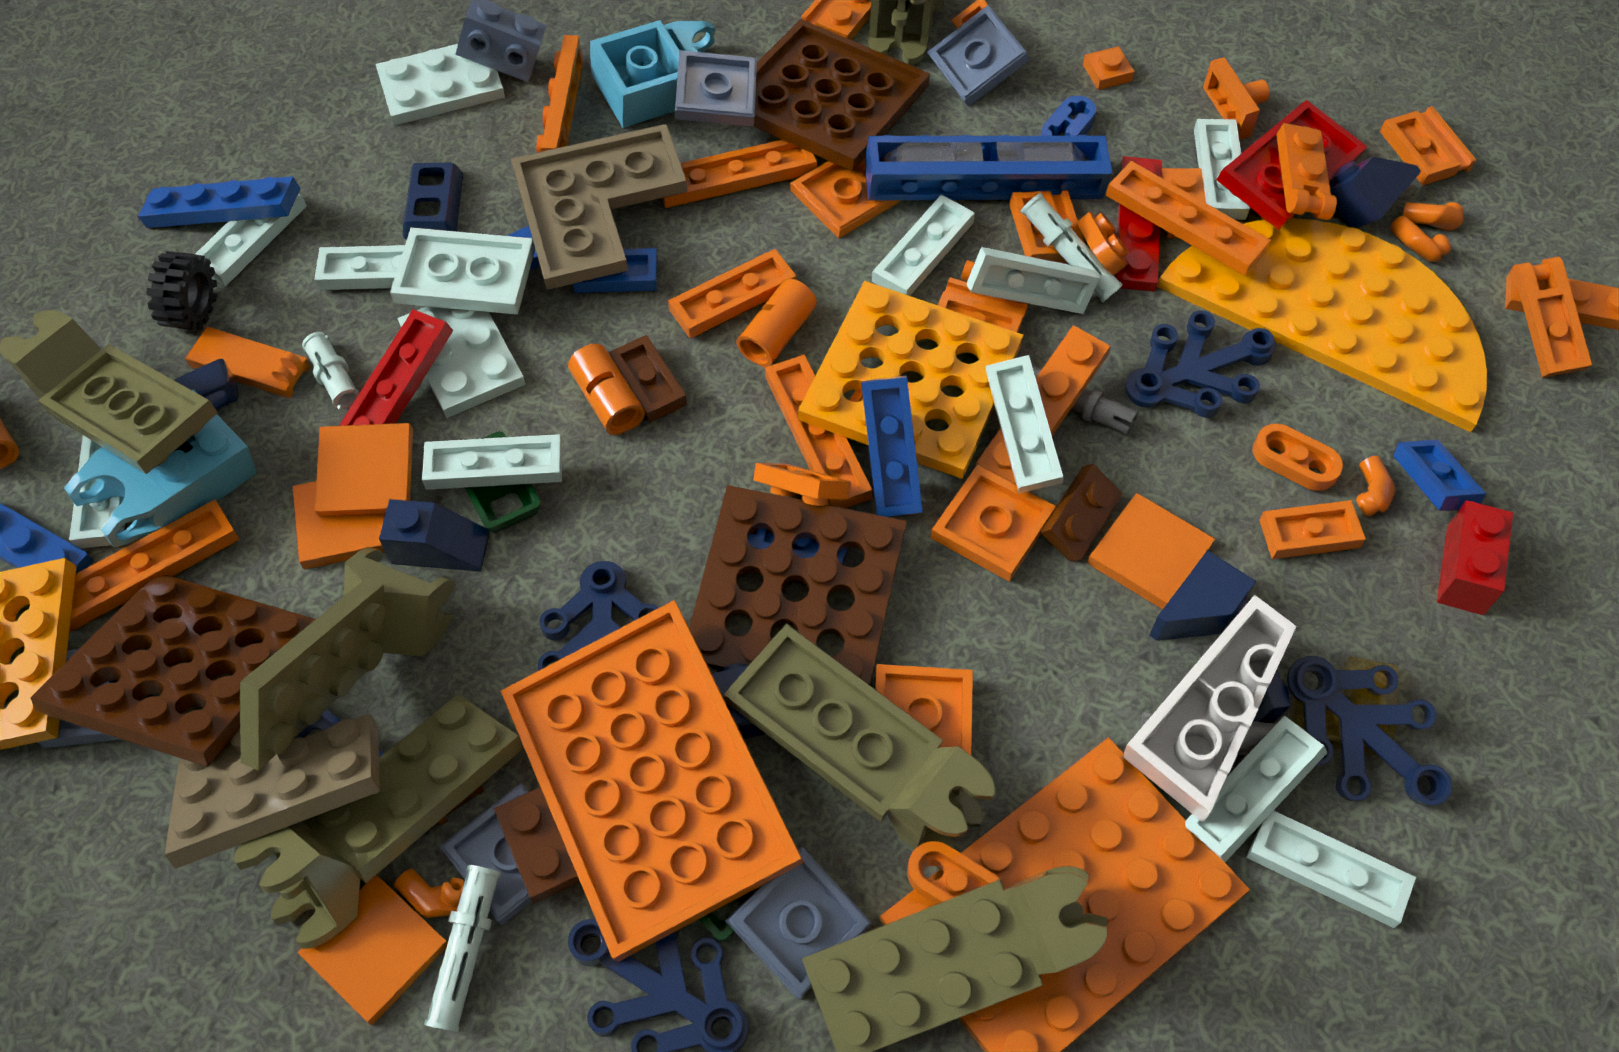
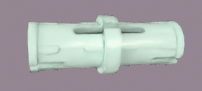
M315 332L308 335L303 340L302 347L314 366V377L319 384L325 386L335 407H338L340 410L349 409L359 395V391L355 388L348 375L349 367L343 357L337 355L328 335H325L323 332Z

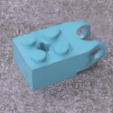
M661 20L590 41L591 76L622 128L675 112L679 50L704 52L715 43L714 32L716 30L712 23L706 21H675L663 25ZM706 32L705 37L701 41L692 43L696 34Z
M216 414L204 425L200 432L188 438L169 455L164 463L156 466L147 475L102 447L93 453L64 489L76 506L101 502L117 496L124 498L122 504L114 510L110 519L101 529L107 541L113 547H118L142 539L214 499L216 501L220 500L254 476L257 470L248 446ZM97 479L89 490L80 492L87 482ZM133 521L125 531L117 533L122 525Z

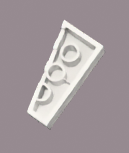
M1256 595L1252 597L1130 740L1123 754L1127 761L1202 822L1205 821L1214 807L1219 792L1232 768L1242 742L1256 716L1261 701L1296 628V625Z

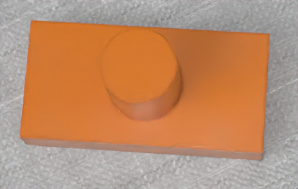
M1225 57L1212 60L1204 82V90L1223 119H1236L1239 140L1251 137L1260 112L1257 104L1265 103L1269 99L1270 93L1267 82L1260 79L1242 84Z

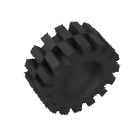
M166 251V254L161 253L158 256L159 261H154L152 265L155 273H149L148 281L152 282V286L147 288V295L151 296L152 300L147 302L150 310H154L151 314L153 320H157V324L164 327L193 331L203 329V324H207L209 320L207 314L212 313L214 309L211 303L216 301L217 294H213V288L217 287V280L212 279L215 270L214 267H210L211 261L205 258V256L174 251Z

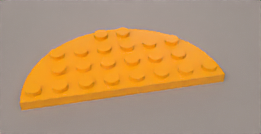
M1292 218L1278 230L1269 222L1259 220L1244 223V225L1271 241L1265 254L1245 276L1191 246L1182 252L1159 278L1157 287L1248 330L1264 328L1272 333L1276 343L1470 433L1478 422L1487 390V368L1479 334L1464 306L1450 288L1433 271L1396 245L1357 228L1330 222Z

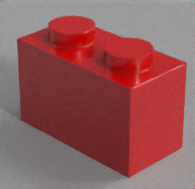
M1467 500L1464 502L1447 526L1436 603L1484 615L1501 596L1505 588L1513 512Z

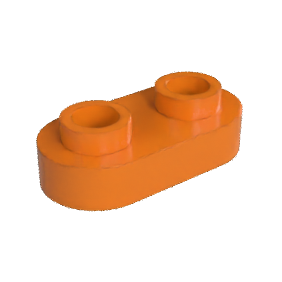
M1089 211L1077 221V225L1090 249L1112 275L1117 274L1128 265L1124 257L1129 251L1114 234L1116 232L1115 227L1102 212L1095 216Z
M1269 424L1263 427L1253 444V455L1262 466L1310 490L1324 491L1331 488L1336 483L1343 469L1342 459L1334 449L1283 424ZM1269 448H1276L1281 454H1277ZM1309 468H1316L1322 474L1315 473L1311 471Z
M937 841L925 842L916 847L910 855L907 868V876L912 888L934 904L941 903L999 879L994 873L960 852ZM928 866H936L942 871L943 876L940 879L931 880L925 876L924 869Z

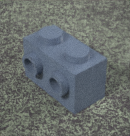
M471 0L455 55L529 82L547 25L536 21L531 16L520 15L501 8L489 0Z

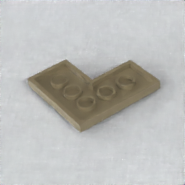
M667 124L511 159L547 290L628 271L627 260L611 209L688 192L686 178Z
M368 713L355 719L341 720L331 728L304 738H294L282 754H276L259 771L241 763L240 729L208 767L179 758L164 854L174 869L380 792L378 726L372 715Z

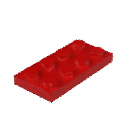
M1305 100L1225 166L1216 179L1230 193L1242 200L1278 230L1297 215L1287 212L1276 135L1283 123L1321 130L1329 185L1335 180L1333 174L1340 167L1350 161L1356 162L1367 149L1364 143L1308 100Z

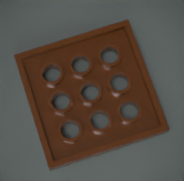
M800 19L757 62L753 127L854 171L866 157L868 137L887 134L929 86L930 73ZM841 127L846 128L845 130H837Z
M727 485L689 627L708 667L721 670L735 663L750 665L772 640V633L775 628L783 624H789L794 626L802 636L816 646L824 635L836 634L840 636L845 643L844 648L840 653L831 657L871 686L905 534L906 521L830 505H810L800 499ZM761 528L767 529L775 536L773 543L764 549H756L748 542L750 534ZM807 537L816 541L819 545V550L813 557L801 558L793 552L796 541L801 538ZM846 547H854L862 551L865 558L856 567H846L838 560L840 551ZM744 573H759L764 578L762 586L754 592L742 591L737 585L739 578ZM792 581H801L808 586L809 592L803 600L792 602L783 596L784 587ZM845 590L851 593L855 599L852 607L846 611L832 609L828 604V598L833 592ZM736 615L748 616L753 621L751 630L743 636H733L726 630L728 621Z
M164 575L148 581L30 699L36 712L208 767L240 729V682L316 619ZM215 629H216V630H220V631H210V632H207V633L203 634L204 632L209 631V630H215ZM251 642H262V643L251 644V645L246 646L245 648H241V647H243L244 645H246V644H248V643H251ZM141 648H150L149 650H139L134 652L135 650ZM181 661H191L190 663L177 664V665H175L174 667L171 668L172 665H174V664H176V663H178V662H181ZM226 673L233 674L232 676L220 677V678L216 679L215 681H213V679H214L215 677H217V676H219V675H221V674H226ZM118 680L117 683H107V684L101 685V684H103L104 682H107V681ZM153 693H159V694H161L160 696L148 697V698L143 699L142 701H139V700L142 699L144 696L149 695V694H153ZM204 707L202 710H194L182 715L189 708Z

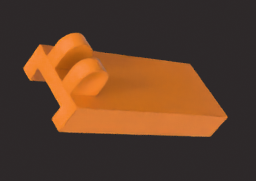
M208 326L185 357L189 366L195 369L217 359H224L236 382L289 399L294 393L292 388L301 374L307 372L311 367L306 357Z

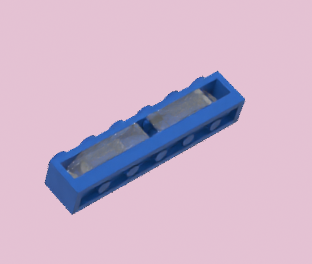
M869 136L865 157L868 200H937L940 195L951 200H1010L1013 192L1051 191L1052 195H1060L1063 190H1068L1070 199H1103L1112 176L1106 136Z

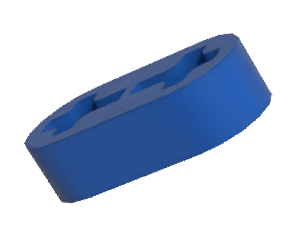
M1084 96L1068 97L1044 123L1041 135L1059 136L1062 132L1065 133V136L1086 135L1094 123L1096 114L1094 102ZM1071 115H1077L1074 120L1070 119Z

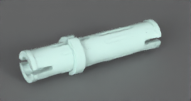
M1041 192L1020 210L1045 237L1042 241L1047 246L1052 245L1069 265L1095 270L1100 279L1094 293L1100 298L1102 303L1123 285L1101 264L1094 253L1071 229L1073 223L1068 218L1063 220L1046 201Z
M475 865L467 866V875L457 911H451L448 922L453 923L439 971L427 1020L425 1019L424 1025L454 1032L459 1031V1022L473 976L484 930L489 931L492 920L488 919V914L497 880L500 878L501 872Z

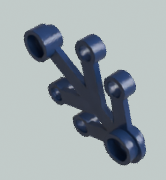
M1195 311L1191 314L1187 324L1189 335L1178 366L1162 371L1166 354L1175 348L1178 332L1171 325H1157L1151 335L1150 345L1152 349L1145 368L1136 369L1129 374L1125 383L1126 394L1134 404L1140 407L1149 408L1164 401L1193 410L1203 418L1214 417L1222 404L1220 393L1231 396L1239 403L1247 404L1255 399L1260 383L1256 377L1250 374H1240L1233 379L1213 372L1243 360L1256 366L1268 363L1276 349L1275 339L1270 331L1264 328H1255L1245 333L1240 343L1199 358L1205 339L1212 333L1215 319L1207 311ZM1195 323H1202L1206 327H1199ZM1159 337H1167L1170 341H1163ZM1186 382L1203 389L1195 394L1175 386ZM1142 383H1148L1154 387H1146ZM1239 386H1245L1251 391H1243ZM1208 400L1213 404V406H1207L1203 404L1201 401Z
M598 561L589 565L580 577L581 590L562 608L546 610L541 615L539 624L543 635L547 639L557 641L566 637L570 630V624L592 606L593 620L562 649L544 653L538 660V670L620 629L621 627L612 620V604L634 621L658 609V607L654 604L641 603L625 589L627 584L626 577L619 565L610 561ZM607 576L610 578V581L604 585H597L595 583L599 577ZM553 620L563 621L562 625L557 629L547 628L549 622Z
M1306 656L1298 659L1291 665L1287 674V685L1293 697L1303 703L1305 731L1323 744L1327 751V754L1316 766L1328 763L1333 756V746L1326 738L1325 707L1339 719L1343 773L1336 780V790L1341 797L1349 801H1360L1365 799L1371 792V781L1365 774L1364 742L1405 780V791L1415 803L1420 805H1439L1449 798L1452 792V781L1449 774L1437 765L1420 766L1377 726L1405 725L1412 730L1427 729L1436 720V710L1430 702L1418 699L1409 701L1404 705H1354L1339 691L1366 689L1369 693L1376 696L1392 693L1398 686V675L1393 668L1387 665H1378L1368 670H1335L1330 662L1319 656ZM1378 671L1382 672L1387 678V686L1384 689H1380L1374 683V675ZM1307 672L1315 674L1318 678V686L1315 690L1309 689L1304 683V676ZM1415 706L1422 708L1425 713V719L1421 724L1415 722L1412 718L1411 713ZM1351 776L1357 778L1360 782L1361 787L1357 795H1352L1347 790L1346 784ZM1421 776L1426 777L1431 785L1430 791L1426 795L1422 794L1417 787L1418 779Z
M595 919L580 921L572 928L568 936V947L577 962L584 966L602 964L648 994L614 1004L609 1001L595 1003L588 1012L587 1022L596 1035L601 1037L610 1036L621 1025L676 1012L692 1022V1024L659 1034L651 1029L642 1030L632 1040V1052H638L640 1042L646 1038H653L658 1042L656 1052H677L701 1046L706 1052H737L745 1044L749 1033L748 1019L739 1005L727 1001L720 969L723 953L720 944L715 939L709 937L701 938L694 943L691 949L693 965L702 974L705 1004L686 990L677 944L680 929L655 942L662 973L661 976L631 956L619 962L613 960ZM590 937H597L601 940L599 950L593 954L583 952L582 946L584 941ZM703 947L714 948L717 955L711 963L704 964L697 959V954ZM605 1009L612 1011L614 1019L608 1027L600 1028L595 1025V1016L599 1011ZM719 1020H727L732 1024V1032L726 1038H717L712 1033L713 1025Z

